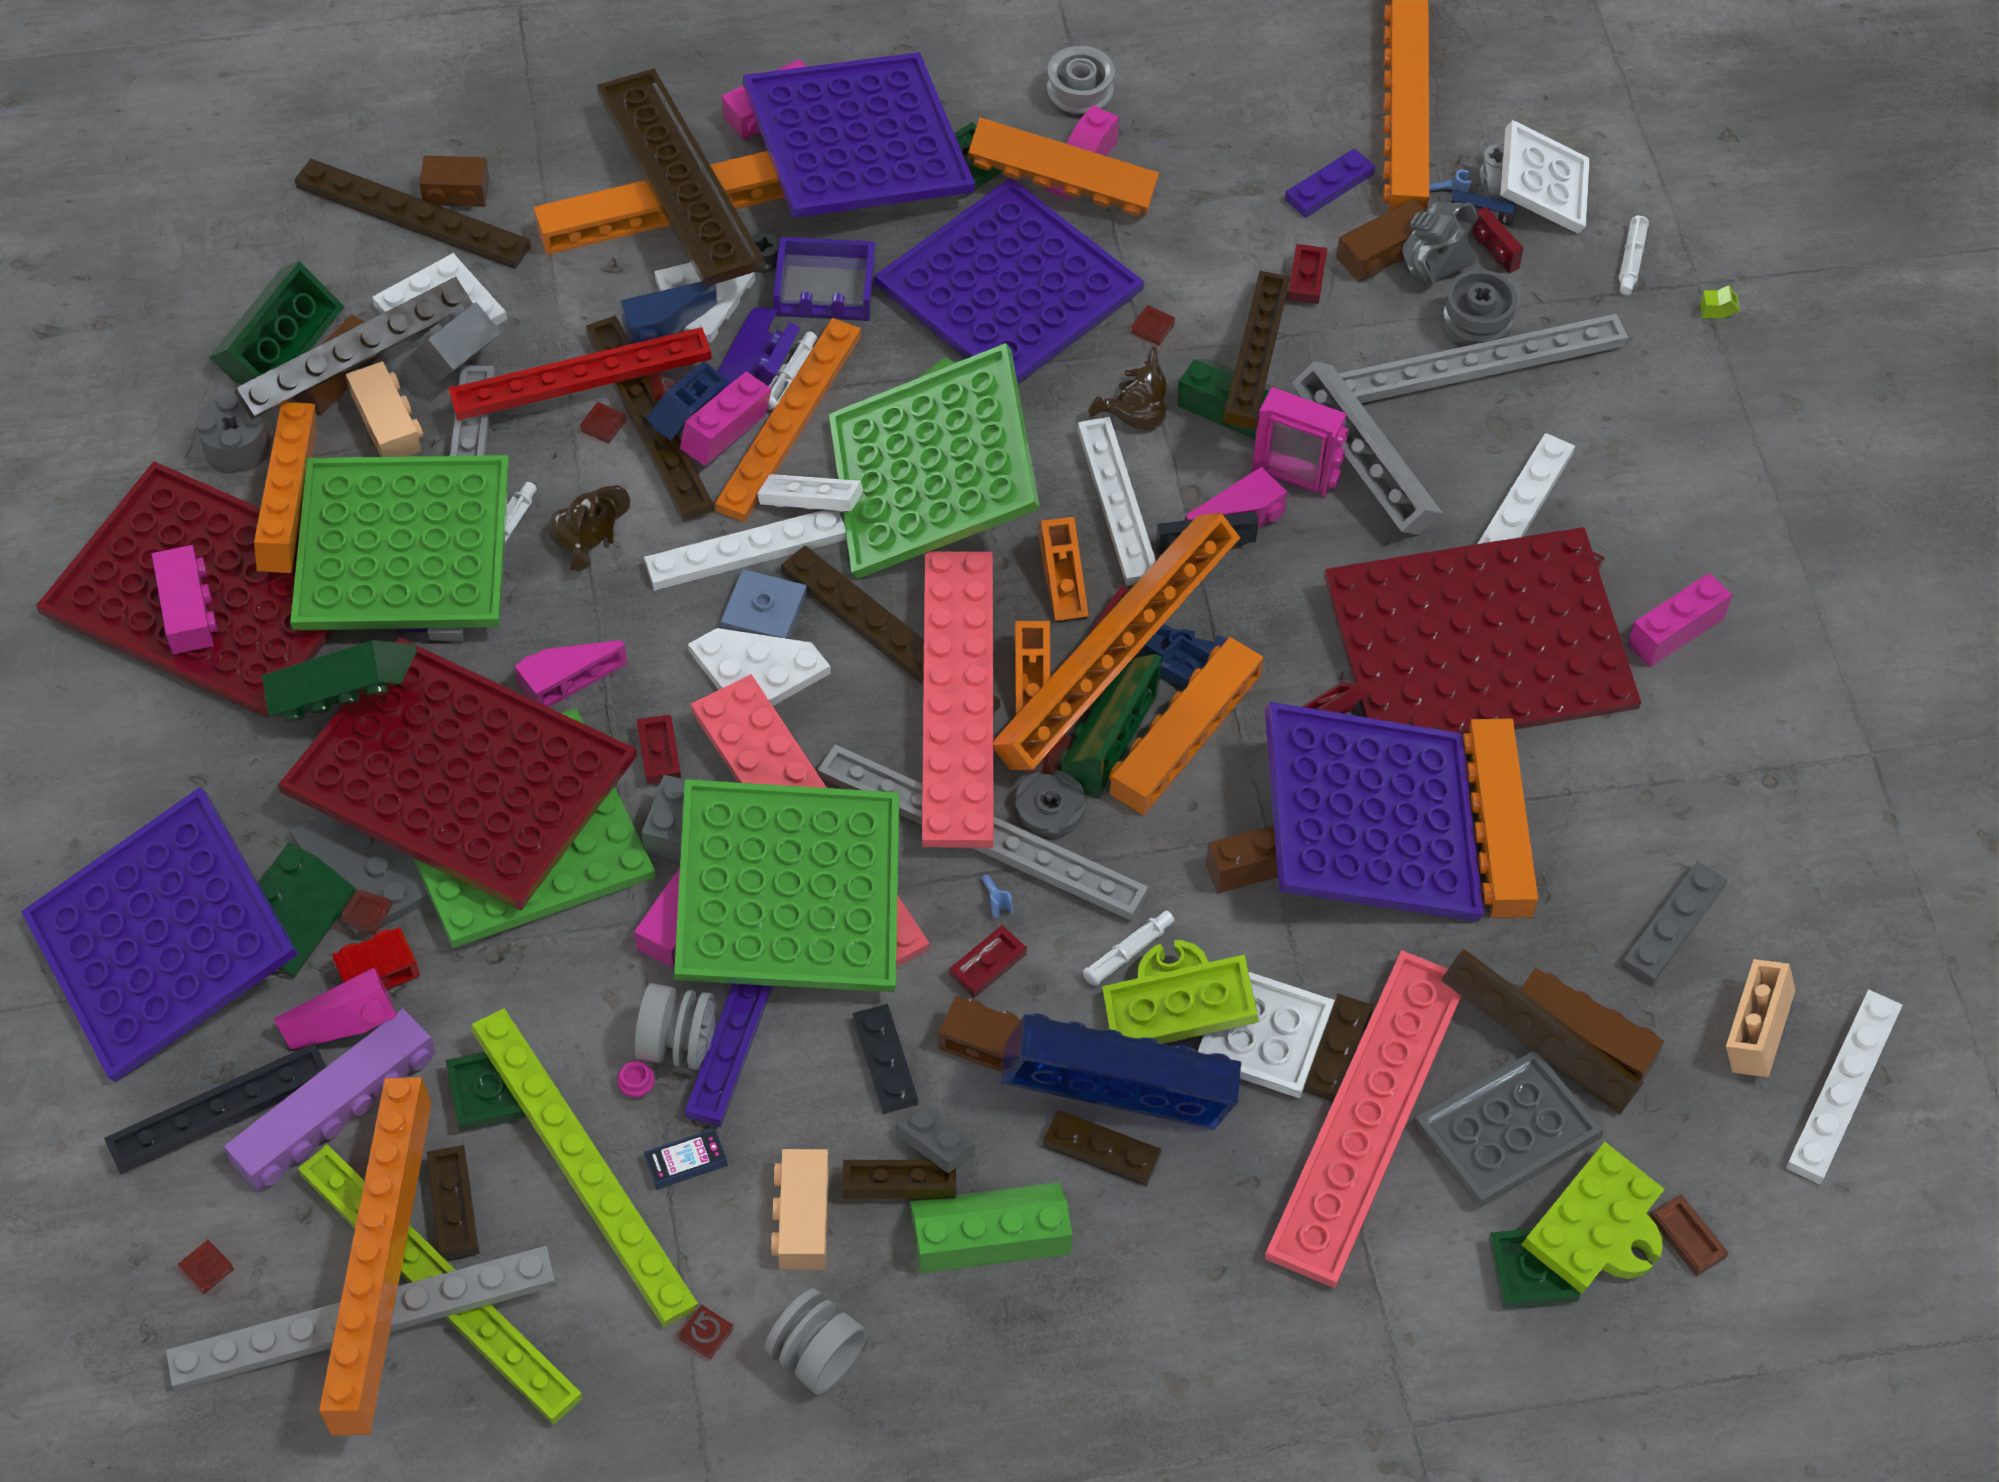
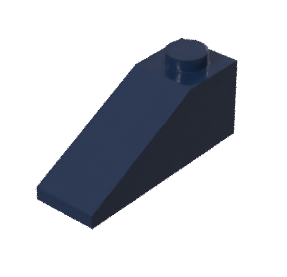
M700 281L620 300L622 320L630 344L675 334L717 305L716 284L704 287Z
M704 360L664 394L646 417V420L653 425V428L659 434L666 436L671 441L684 429L685 421L717 396L729 381Z

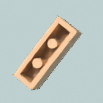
M382 361L346 374L350 395L380 457H407L421 452L419 438L423 437V432L417 418L411 420L409 414H412V410L405 395L400 396L398 393L400 385L395 373H388Z
M1753 960L1726 1044L1732 1073L1769 1078L1795 994L1790 964Z
M782 1149V1163H775L774 1186H781L780 1198H773V1221H779V1232H772L771 1255L778 1256L780 1270H825L828 1149Z

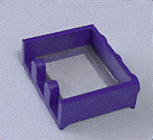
M780 237L773 293L774 309H779L776 316L870 321L876 263L875 242Z

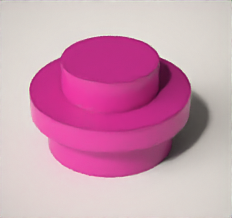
M632 1061L624 1065L617 1076L620 1091L631 1098L645 1096L652 1090L655 1082L652 1069L639 1061Z

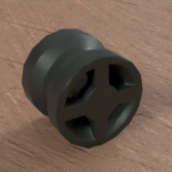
M770 233L755 234L752 236V239L765 262V269L757 272L770 273L777 268L779 240Z

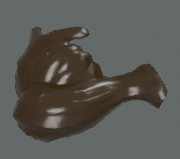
M1151 347L1147 361L1144 362L1146 366L1125 371L1126 376H1135L1136 378L1135 380L1119 384V388L1124 390H1122L1117 399H1106L1098 396L1093 400L1088 409L1090 417H1094L1103 411L1109 412L1117 416L1125 424L1141 430H1153L1162 424L1166 418V407L1163 400L1166 394L1167 383L1166 377L1159 365L1157 347Z
M614 485L580 494L569 507L559 509L552 515L549 524L550 536L558 546L572 553L573 559L570 571L576 570L579 572L589 567L590 561L584 547L592 549L600 544L605 537H607L609 544L614 543L613 530L615 521L630 509V496L626 489L619 485Z

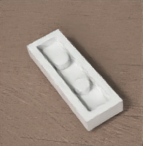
M770 474L757 494L761 505L828 509L843 512L852 511L863 493L861 481Z

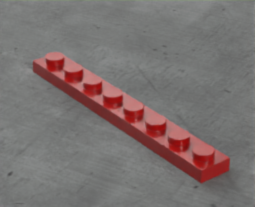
M703 327L450 387L448 390L457 421L683 367L703 362L704 360H711L712 355Z

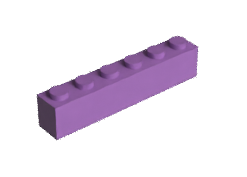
M404 1009L397 1012L396 1017L384 1022L224 1146L231 1165L257 1193L266 1186H272L277 1183L283 1176V1173L295 1163L305 1161L323 1141L337 1136L344 1125L354 1117L365 1114L372 1107L373 1102L381 1097L385 1078H406L414 1070H420L430 1062L432 1056L435 1055L431 1036Z

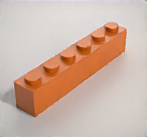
M981 117L979 118L968 152L969 160L973 161V165L980 169L991 170V167L1002 170L1003 175L1012 179L1019 180L1021 176L1031 179L1034 185L1041 188L1050 189L1051 186L1063 189L1062 192L1074 198H1080V195L1093 198V203L1103 207H1110V204L1122 207L1124 213L1132 216H1140V213L1147 215L1159 178V172Z
M286 402L280 406L254 540L257 571L292 573L301 523L307 458H313L317 436L315 404Z
M1231 637L1221 647L1217 645L1210 653L1208 663L1204 668H1197L1189 679L1187 688L1183 692L1178 691L1169 703V709L1164 715L1158 714L1154 718L1147 735L1143 739L1139 737L1133 743L1129 756L1124 762L1118 761L1109 774V779L1111 780L1110 795L1145 816L1261 677L1264 657Z
M1471 719L1469 732L1463 733L1465 754H1469L1470 760L1466 765L1468 783H1473L1474 790L1470 794L1472 813H1477L1478 820L1474 824L1475 843H1481L1482 851L1478 854V868L1480 874H1485L1486 883L1482 884V901L1484 905L1489 904L1490 918L1533 917L1538 902V893L1513 719Z

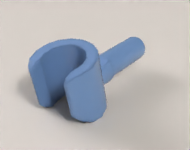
M1464 169L1458 170L1453 180L1430 183L1429 191L1452 189V191L1467 192L1472 183L1470 180L1467 181L1470 173Z
M989 875L982 876L981 880L990 893L993 917L1000 918L999 910H1008L1010 914H1013L1011 893L1000 891Z

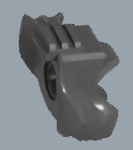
M1437 201L1431 203L1427 212L1416 213L1409 223V229L1412 234L1405 241L1402 248L1405 262L1413 277L1417 279L1422 278L1425 282L1434 284L1444 276L1470 267L1477 261L1478 254L1468 241V234L1478 219V213L1472 203L1467 202L1463 204ZM1444 247L1443 251L1439 253L1438 249Z

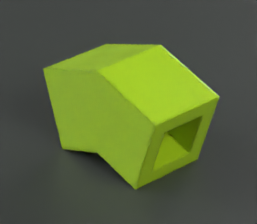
M1730 286L1719 290L1703 291L1700 301L1702 318L1722 319L1740 311L1738 295Z

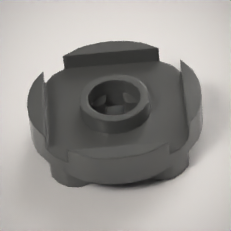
M1053 771L1052 774L1041 775V772L1033 773L1024 779L1017 789L1016 817L1032 833L1044 836L1048 840H1059L1064 834H1068L1078 827L1083 820L1086 801L1083 788L1074 777L1062 771ZM1053 799L1057 800V807L1052 809L1044 807L1042 802L1043 800L1049 802Z

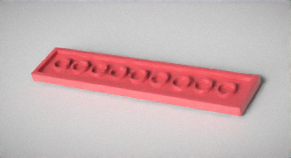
M929 551L925 553L922 847L993 848V552Z
M752 674L691 703L693 715L738 783L827 788ZM898 895L896 967L928 951L930 947L929 941Z
M1401 950L1268 1246L1265 1260L1336 1289L1462 996L1441 981L1448 968Z

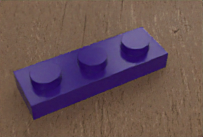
M1354 148L1287 190L1285 201L1307 218L1373 176L1375 165Z

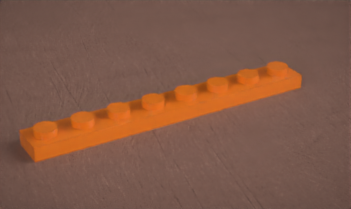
M835 318L830 320L716 500V512L746 522L759 501L757 493L770 474L775 475L861 338V328Z

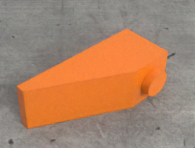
M1075 517L1042 520L1037 526L1054 620L1062 621L1089 617Z
M1015 621V715L1024 708L1050 679V621Z

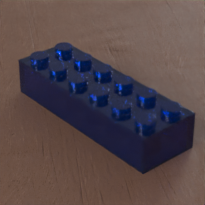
M1025 1014L1005 1043L1000 1084L1215 1130L1238 1103L1241 1061L1232 1060L1227 1055L1221 1053L1205 1054L1196 1052L1193 1048L1185 1045L1173 1047L1159 1044L1153 1038L1142 1037L1137 1039L1127 1037L1116 1030L1107 1029L1100 1031L1086 1028V1025L1080 1022L1071 1021L1064 1023L1050 1020L1044 1014Z

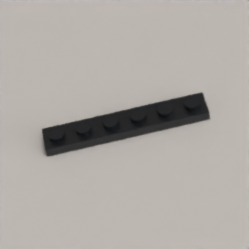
M313 1043L105 1137L104 1140L121 1175L283 1101L325 1069L326 1065L316 1044Z

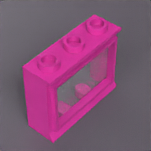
M1271 387L1259 410L1251 472L1263 467L1272 477L1316 493H1322V498L1325 499L1330 487L1336 488L1341 478L1342 470L1338 468L1341 466L1346 450L1342 447L1349 433V429L1345 428L1347 413Z

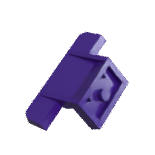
M764 307L752 309L718 370V373L729 381L726 387L745 372H748L769 387L801 327L789 321L784 332L778 329L775 334L767 332L779 309Z

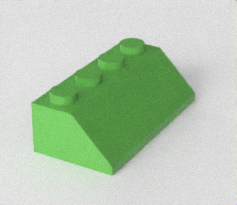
M1060 1182L956 1195V1198H929L910 1201L920 1273L1071 1254L1072 1230L1067 1200Z

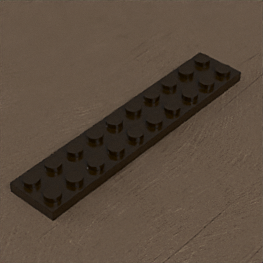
M655 68L596 85L600 100L703 286L708 287L765 269L763 256Z

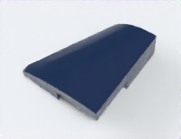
M1162 625L1133 658L1153 654L1162 656L1160 676L1185 690L1194 671L1197 668L1203 669L1208 663V657L1217 645L1221 647L1227 639L1221 636H1217L1215 642L1194 637L1195 631L1187 629L1176 630L1167 625Z

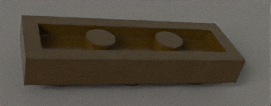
M1337 994L1303 1092L1334 1101L1363 1036L1371 1013V1004Z
M1057 1109L1043 1140V1147L1146 1187L1160 1159L1162 1150Z
M460 1145L426 1151L440 1255L446 1260L479 1254L465 1146Z
M929 1159L843 1160L842 1196L843 1199L956 1198V1168L947 1173Z

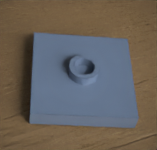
M742 569L722 617L721 629L788 639L807 594V585Z

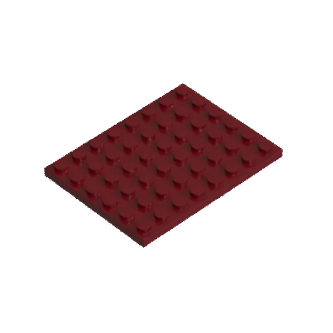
M155 461L147 468L36 605L39 614L266 718L270 716H268L262 675L313 659L335 631L292 629L291 613L299 534L292 573L257 571L254 540L261 508ZM193 545L196 557L204 558L208 577L202 578V584L209 585L213 604L207 605V611L214 612L218 631L211 632L214 646L172 654L165 632L152 553Z
M1585 527L1326 568L1324 571V579L1354 684L1361 686L1365 695L1359 701L1363 717L1463 734L1469 732L1471 719H1513L1514 730L1635 710L1639 709L1642 703Z
M399 637V638L397 639V641L395 642V643L413 644V643H411V642H409V641H407V640H405V639H402V638H400V637ZM416 645L417 652L402 683L388 687V693L384 695L367 696L366 694L359 696L360 702L343 705L279 782L280 793L522 910L636 759V748Z

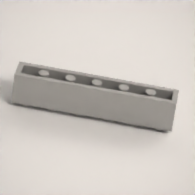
M1316 361L1312 362L1291 384L1302 398L1347 413L1345 428L1349 429V433L1342 447L1346 450V458L1401 532L1420 535L1443 512L1334 367Z

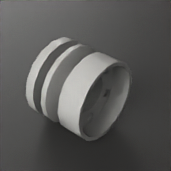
M650 983L643 996L635 1035L636 1059L662 1064L670 1048L672 1049L675 1066L682 1067L687 1058L688 1068L700 1070L714 1035V995L702 992L697 1002L696 992L688 990L682 999L681 1005H677V993L674 987Z
M812 1288L797 1297L776 1321L766 1339L764 1353L772 1360H779V1365L783 1369L789 1370L796 1367L795 1378L814 1394L820 1395L828 1391L848 1371L861 1352L868 1332L863 1325L847 1313L835 1316L837 1312L836 1304L830 1300L825 1301V1295Z

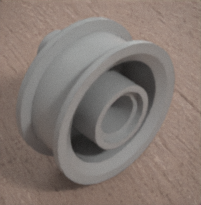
M1072 46L1057 52L1048 64L1047 94L1049 99L1059 109L1073 114H1085L1092 105L1103 109L1113 97L1114 64L1104 52L1093 47Z

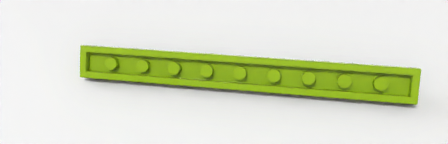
M505 1008L472 1023L471 1031L663 1328L696 1311L697 1301Z
M327 1144L301 1165L298 1171L355 1229L364 1180ZM409 1225L401 1275L409 1283L455 1271ZM491 1304L444 1317L553 1425L583 1399L582 1393Z

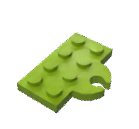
M1174 940L1176 954L1180 956V959L1175 963L1166 964L1163 963L1165 953L1161 943L1154 946L1143 956L1138 966L1137 979L1102 986L1115 1054L1259 1023L1245 954L1209 962L1204 951L1195 944L1183 940Z
M1604 1142L1521 1245L1581 1294H1583L1601 1270L1615 1277L1625 1279L1642 1277L1653 1266L1648 1261L1636 1258L1632 1253L1631 1247L1642 1249L1648 1260L1656 1263L1661 1257V1234L1657 1225L1646 1213L1665 1189L1608 1143Z

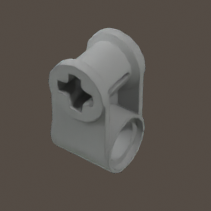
M1498 144L1490 145L1484 151V164H1482L1479 171L1482 195L1512 202L1500 196L1504 146Z

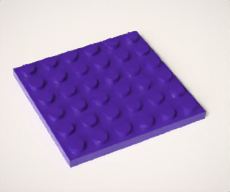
M920 52L743 75L742 84L793 218L974 192L975 182Z
M1012 178L1003 182L874 275V284L966 359L1006 343L1012 351L1018 384L1140 293L1144 288V281Z
M1269 702L1264 710L1279 892L1478 922L1484 915L1463 734Z
M201 787L21 911L107 1077L114 1082L123 1078L299 955L208 793Z

